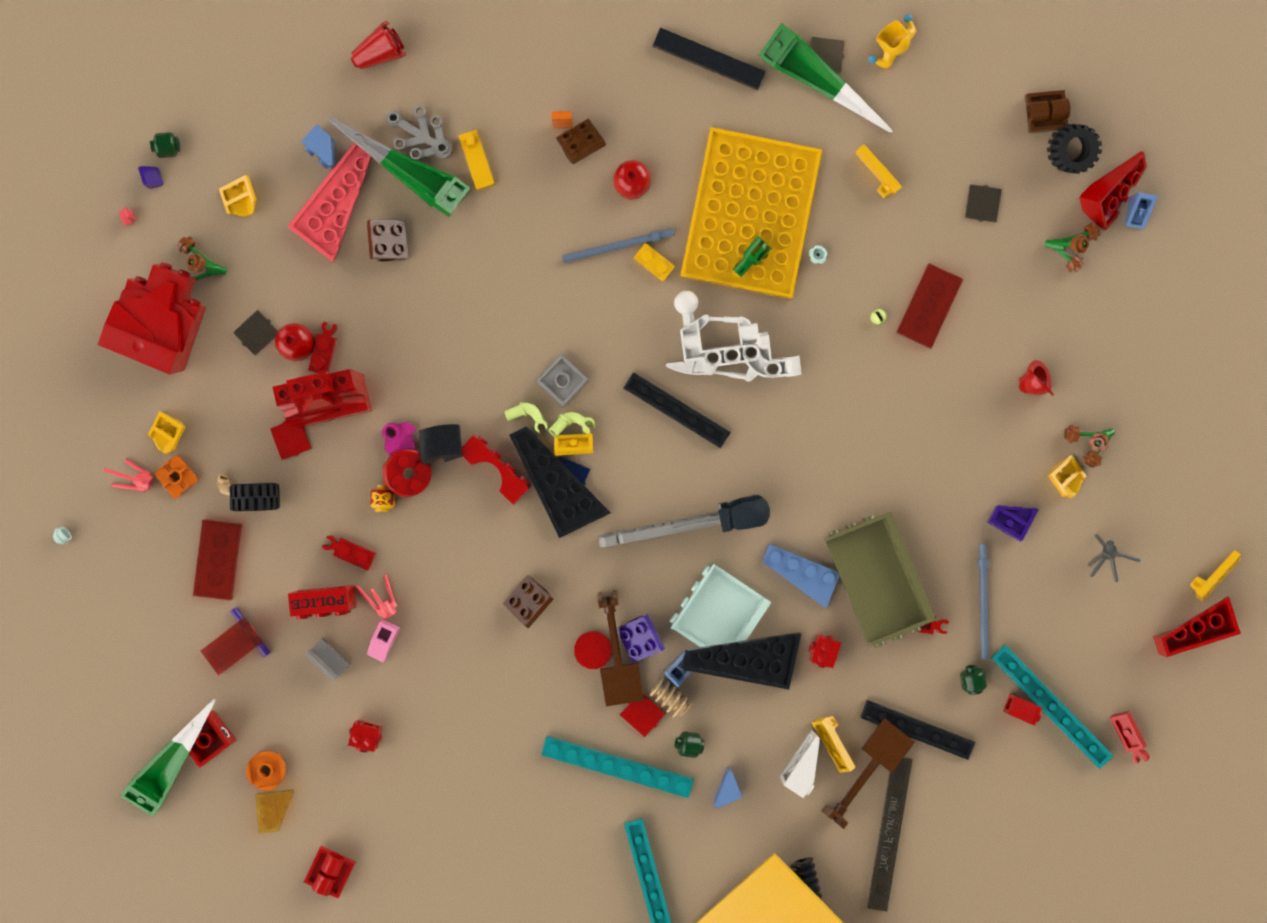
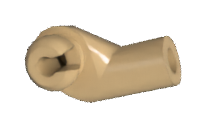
M225 474L218 475L216 483L219 491L230 496L229 486L231 484Z

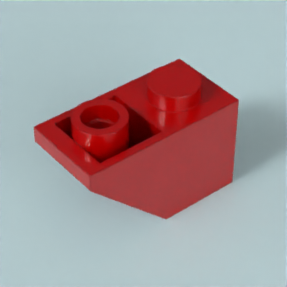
M1009 694L1003 712L1035 726L1036 722H1039L1041 719L1042 707Z

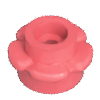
M124 207L123 210L119 211L123 224L133 225V221L136 218L132 209L128 210L127 207Z

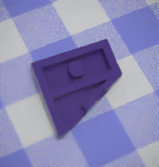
M997 505L987 523L1021 542L1039 509Z

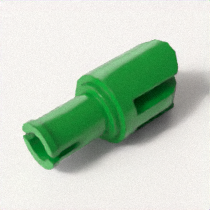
M758 235L743 252L744 258L733 268V271L742 278L752 265H758L772 248L769 245L767 246V243Z

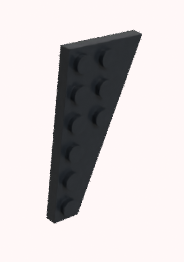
M527 426L509 435L559 538L611 513Z
M796 632L685 649L681 669L789 690L801 633Z

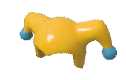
M910 14L904 17V21L907 22V29L898 20H895L880 31L876 41L884 51L883 59H878L875 55H871L869 57L870 63H875L881 68L888 69L893 64L896 56L908 50L911 39L917 32Z

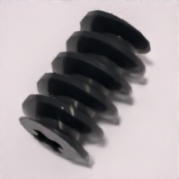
M813 857L802 858L791 864V868L797 869L794 873L821 899L822 894L820 893V886L817 885L819 880L816 878L817 872L814 870Z

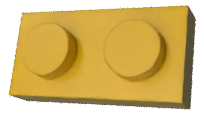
M646 243L633 258L662 282L665 281L675 268L672 263Z
M592 433L558 435V437H554L555 456L592 454Z

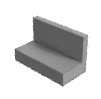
M324 638L320 639L311 650L305 653L332 681L337 679L350 665Z

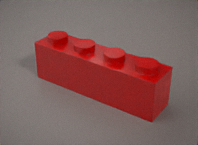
M1227 596L1179 627L1155 635L1153 639L1158 654L1169 657L1239 635L1241 632L1230 598Z

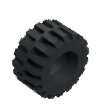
M1066 124L1065 127H1059L1057 129L1058 132H1053L1051 135L1053 139L1048 141V144H1051L1050 148H1047V152H1050L1048 159L1052 160L1051 164L1060 171L1074 174L1088 171L1087 168L1095 166L1093 162H1098L1099 158L1097 155L1102 152L1099 149V146H1102V142L1097 140L1100 138L1099 134L1094 133L1095 130L1088 128L1089 126ZM1077 137L1081 141L1082 150L1077 158L1070 160L1067 156V145L1073 138Z
M277 483L233 484L229 486L230 510L267 511L280 508V490Z

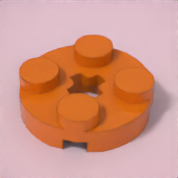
M269 750L255 754L246 767L248 781L260 790L274 789L284 780L286 775V764L280 753ZM265 765L271 769L269 775L261 771Z

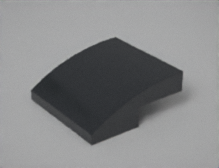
M459 424L438 425L419 430L420 454L424 465L439 459H443L446 463L463 456Z

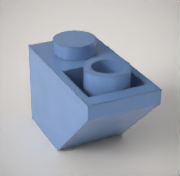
M316 124L302 139V143L305 145L303 149L311 156L317 155L320 158L318 162L324 168L330 167L333 170L336 166L335 141Z

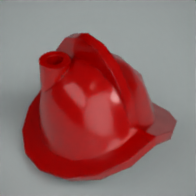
M1039 360L1032 361L1027 368V372L1019 378L1018 386L1020 391L1032 395L1050 393L1054 396V393L1051 391V376L1047 367Z

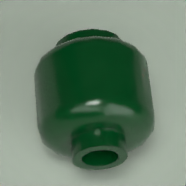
M172 132L156 133L153 140H150L151 151L155 152L159 158L176 157L177 152H180L178 136L175 137Z
M968 665L960 673L962 689L968 692L969 695L983 693V690L987 687L985 671L983 669L977 668V665Z
M684 731L679 737H676L674 746L680 756L696 758L699 754L703 753L704 739L701 738L699 733Z

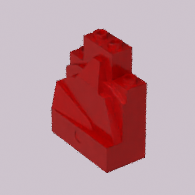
M161 262V264L152 265L148 280L139 276L127 279L119 300L114 301L97 345L169 375L184 371L206 310L205 306L200 305V301L189 298L196 278L191 277V273L179 269L177 271L172 269V265Z
M352 369L334 373L320 372L286 380V384L272 387L276 406L280 407V411L284 412L285 421L292 428L311 426L372 411L364 374Z

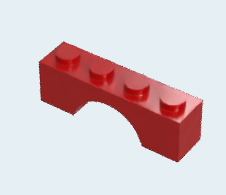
M473 435L462 446L463 457L471 465L480 462L493 464L499 470L502 478L499 492L511 504L515 505L530 489L528 486L529 481L522 475L518 477L514 473L516 469L509 462L505 464L500 459L502 455L494 448L491 451L486 446L488 442L481 435L478 437Z

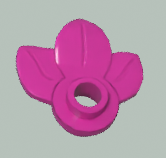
M407 422L398 425L395 423L386 424L382 429L383 438L386 440L384 445L386 452L390 455L396 449L411 448L415 450L416 444L411 435L415 432L416 428ZM390 429L395 430L394 436L389 435Z

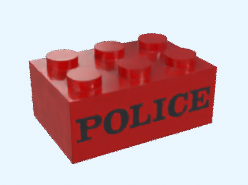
M354 585L297 590L288 593L290 617L296 616L297 620L312 617L313 614H316V618L332 615L333 612H335V616L346 615L356 608Z

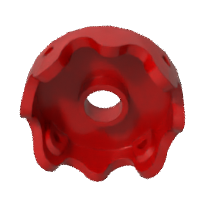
M411 448L393 450L382 466L384 485L399 496L412 497L418 495L426 489L431 480L432 470L430 463L424 465L421 461L420 452ZM406 468H411L413 471L410 478H405L403 475Z

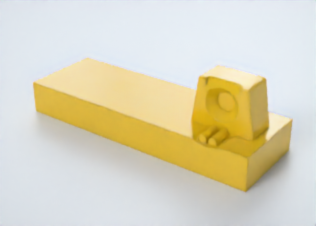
M477 129L458 135L476 190L479 191L494 186L495 183Z
M865 144L858 148L855 154L882 183L877 189L878 193L883 198L897 193L902 188L899 182Z
M1234 550L1207 581L1197 576L1191 582L1190 587L1196 592V598L1203 602L1240 562L1241 554Z
M834 716L817 718L811 722L840 773L850 772L856 768L835 732L838 724Z

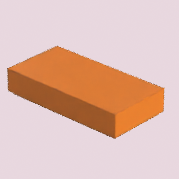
M570 111L551 112L554 129L573 128Z

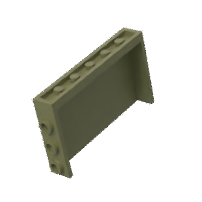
M891 512L876 518L874 515L863 518L864 523L857 525L856 522L846 525V530L841 532L839 529L828 532V537L824 538L868 646L874 645L875 648L885 645V640L890 638L893 641L903 638V633L910 631L911 634L922 630L920 626L936 620Z

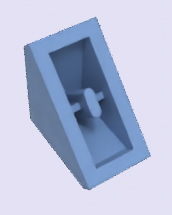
M1138 192L1129 197L1125 226L1144 229L1158 196Z
M685 651L664 669L665 675L676 687H679L692 672L681 669Z
M729 767L725 771L713 801V805L716 808L743 798L733 772Z

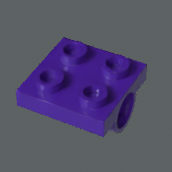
M648 614L641 615L617 627V633L632 663L665 649Z

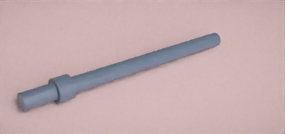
M673 228L659 232L655 230L651 231V234L562 255V259L566 263L651 241L653 243L659 242L660 239L675 236Z
M979 544L977 567H979L981 659H989L987 586L989 559H987V544Z

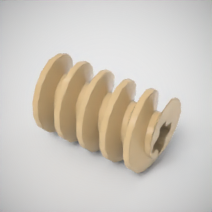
M664 676L653 687L650 697L657 695L656 702L663 700L661 707L669 706L666 711L667 713L673 710V718L678 715L681 717L688 711L693 702L689 701L686 703V696L680 698L682 692H675L676 687L674 685L669 687V680L663 682Z

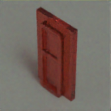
M244 617L200 652L219 676L263 641Z

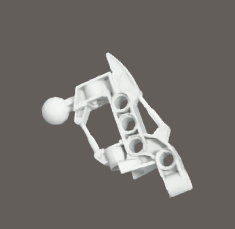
M686 290L676 295L674 306L682 314L684 325L680 329L684 362L667 363L666 367L685 374H719L744 379L748 382L758 375L776 378L802 374L799 355L772 359L768 332L759 333L757 323L751 324L750 320L743 316L709 317L707 314L694 320L693 312L698 307L697 296L693 292ZM709 321L738 323L740 344L702 349L700 330ZM749 347H754L757 353L755 356L749 357L746 355V350ZM735 350L738 356L735 359H729L727 352ZM715 352L719 358L717 361L711 362L708 360V354ZM745 362L749 367L746 374L716 370L718 366ZM772 363L778 366V370L775 373H770L767 370L768 366Z

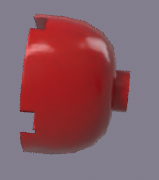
M627 160L621 163L615 170L613 176L614 187L623 198L629 200L638 199L648 192L651 185V174L642 162Z
M298 323L286 324L276 333L275 347L278 353L285 359L294 362L303 361L313 352L314 336L306 326Z

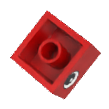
M214 710L209 713L189 752L190 757L199 768L237 741Z

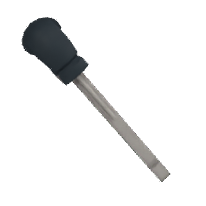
M760 495L742 497L730 503H718V512L602 534L598 536L599 546L609 547L721 525L722 532L732 531L733 528L742 530L761 527L768 522L770 507L768 502Z

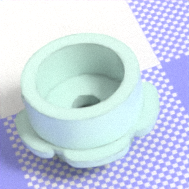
M816 245L810 249L809 257H811L812 263L822 264L826 261L828 252L825 248Z
M65 527L54 529V541L58 544H68V541L72 538L70 532Z

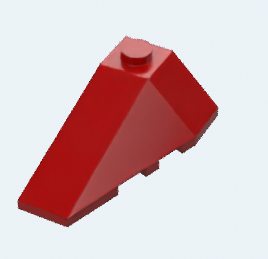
M1140 151L1092 183L1079 197L1082 211L1102 230L1106 231L1120 214L1118 211L1122 202L1126 203L1129 198L1130 188L1137 185L1147 168L1144 152Z

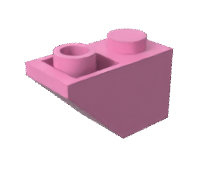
M386 620L380 621L371 639L367 655L384 663L401 627Z

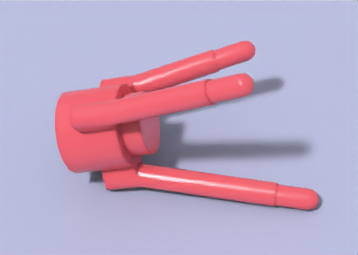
M128 459L124 460L125 463L141 472V474L137 473L133 477L114 470L103 469L106 473L131 480L135 484L112 483L111 487L144 492L145 490H150L154 481V477L150 476L151 472L142 469Z
M386 574L384 575L390 603L388 600L382 602L374 589H370V592L379 604L377 606L358 585L355 586L359 593L376 610L379 617L382 616L383 620L397 613L395 607L398 606L394 600Z

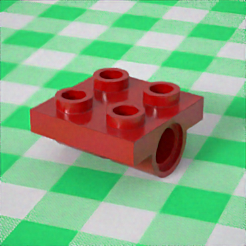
M321 845L304 883L312 886L311 889L319 895H331L338 899L356 862Z

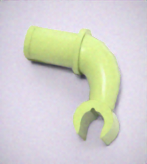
M519 402L520 405L504 411L508 421L523 415L525 417L530 415L535 421L534 427L537 432H541L538 427L539 424H544L546 430L548 429L547 421L543 419L540 410L533 404Z
M568 412L558 416V420L549 428V432L554 437H558L567 426L569 427L572 423H577L582 426L584 433L590 434V428L587 426L591 425L595 428V422L592 418H584L579 413Z

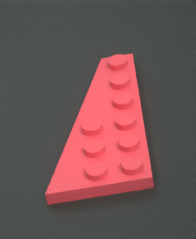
M355 142L288 225V228L333 263L335 262L372 157Z

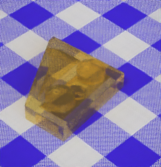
M294 789L257 793L255 795L259 833L280 830L294 794Z

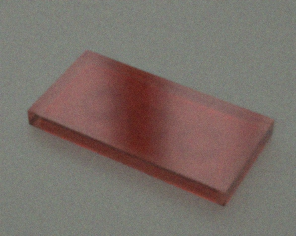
M928 263L896 333L931 349L963 279Z
M202 520L193 596L233 600L242 524Z

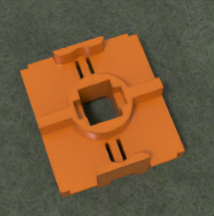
M180 455L172 457L154 474L161 482L162 487L166 488L174 499L179 498L200 480ZM175 472H177L180 475V479L178 481H176L173 477V474Z

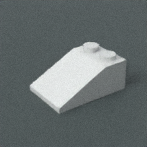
M813 730L810 731L780 776L783 785L802 798L805 795H809L814 788L813 783L820 738Z

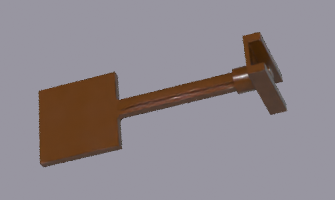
M613 590V596L607 595L604 598L602 597V592L598 593L599 608H604V613L607 614L615 663L613 667L600 669L606 707L644 701L638 663L626 665L622 663L614 614L616 612L615 606L618 605L617 590Z
M883 718L861 748L872 757L871 762L840 803H837L833 809L825 805L821 811L845 829L848 824L843 817L847 811L846 808L878 765L881 764L892 773L915 742Z

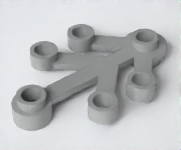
M416 106L414 109L420 130L403 120L397 111H391L387 114L386 120L391 127H401L415 136L405 140L402 138L395 139L394 147L398 151L426 143L431 147L423 150L413 148L410 151L412 159L419 161L423 157L432 155L444 159L451 155L452 145L448 140L444 139L441 127L442 120L439 116H433L430 119V123L435 129V140L429 135L425 117L426 110L423 106ZM419 109L423 110L422 115L417 114ZM393 115L397 116L395 121H391ZM438 119L440 122L438 125H434L433 121ZM398 142H403L402 147H397ZM444 145L446 147L444 151H439L440 146ZM414 152H419L418 157H413Z

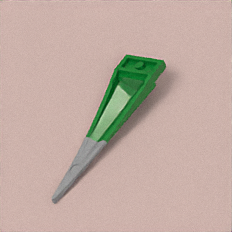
M333 117L328 118L334 126L429 206H434L446 216L450 217L469 192L470 187L455 176L401 154Z

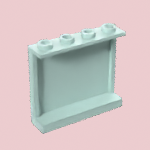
M715 564L707 565L701 573L704 575L701 581H696L691 588V591H693L689 598L686 596L680 605L682 609L679 614L675 613L671 618L670 623L672 624L670 628L699 647L747 640L771 602Z

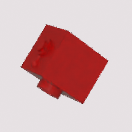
M817 634L815 641H811L808 652L811 653L809 660L812 664H817L818 667L833 669L841 642L834 640L832 636Z
M356 720L349 730L348 746L356 747V750L359 752H374L382 740L381 732L383 726Z

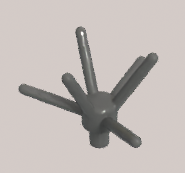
M1095 534V538L1103 546V551L1088 563V566H1092L1101 559L1091 572V577L1096 574L1105 560H1110L1114 581L1118 582L1114 560L1116 556L1136 562L1141 561L1140 558L1118 552L1112 540L1105 543L1098 534Z

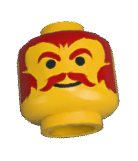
M377 485V488L371 490L370 506L375 509V512H390V509L395 507V493L385 485Z

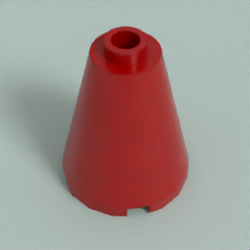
M388 21L382 22L351 52L352 57L350 59L356 68L365 69L406 56V52L402 53L401 49L404 48V45L394 28L389 29L387 25L390 23Z

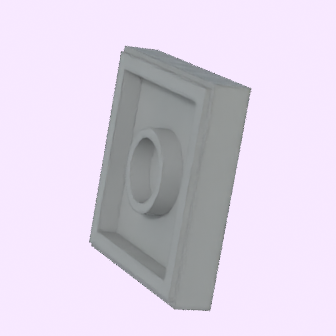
M561 353L535 381L564 407L589 379Z

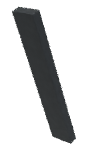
M661 27L653 43L654 48L757 91L766 72Z
M634 372L623 388L720 449L731 433Z
M866 700L860 718L877 725L885 718L906 736L969 760L975 744L970 739L870 700Z

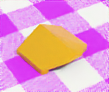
M248 175L219 188L228 214L247 217L254 213L256 197Z
M159 411L148 435L153 439L158 450L168 454L175 450L186 427L183 422Z
M1072 455L1052 467L1048 474L1060 494L1067 498H1073L1079 492L1082 482L1086 478V474Z

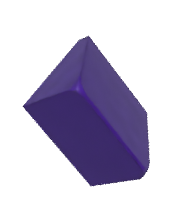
M138 167L144 186L153 189L163 185L161 174L157 167Z

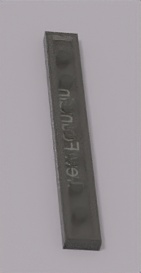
M904 757L892 773L889 772L867 903L869 909L886 912L888 909L912 766L911 758Z

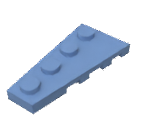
M769 544L762 562L827 608L839 579V573Z

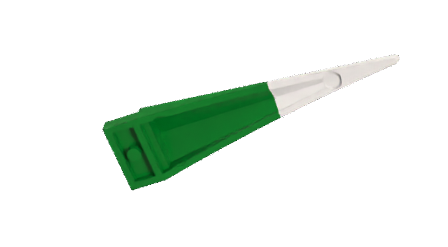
M780 24L758 56L779 71L833 99L886 131L893 132L799 35L785 24Z
M215 699L196 715L132 778L120 797L152 817L154 816L174 784L215 703Z

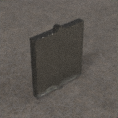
M812 37L810 47L835 72L841 73L842 59L845 57L843 55L845 41Z
M970 184L965 218L976 219L979 222L989 221L996 223L1001 189L988 187V185L978 186Z
M257 310L233 333L241 340L242 345L246 346L256 356L276 337L278 330L271 324V320L266 319Z

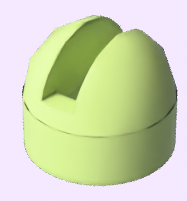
M881 309L874 310L870 315L872 323L875 325L884 323L886 313ZM876 312H878V313L880 314V316H881L882 319H883L882 321H880V319H879L878 315L876 314Z

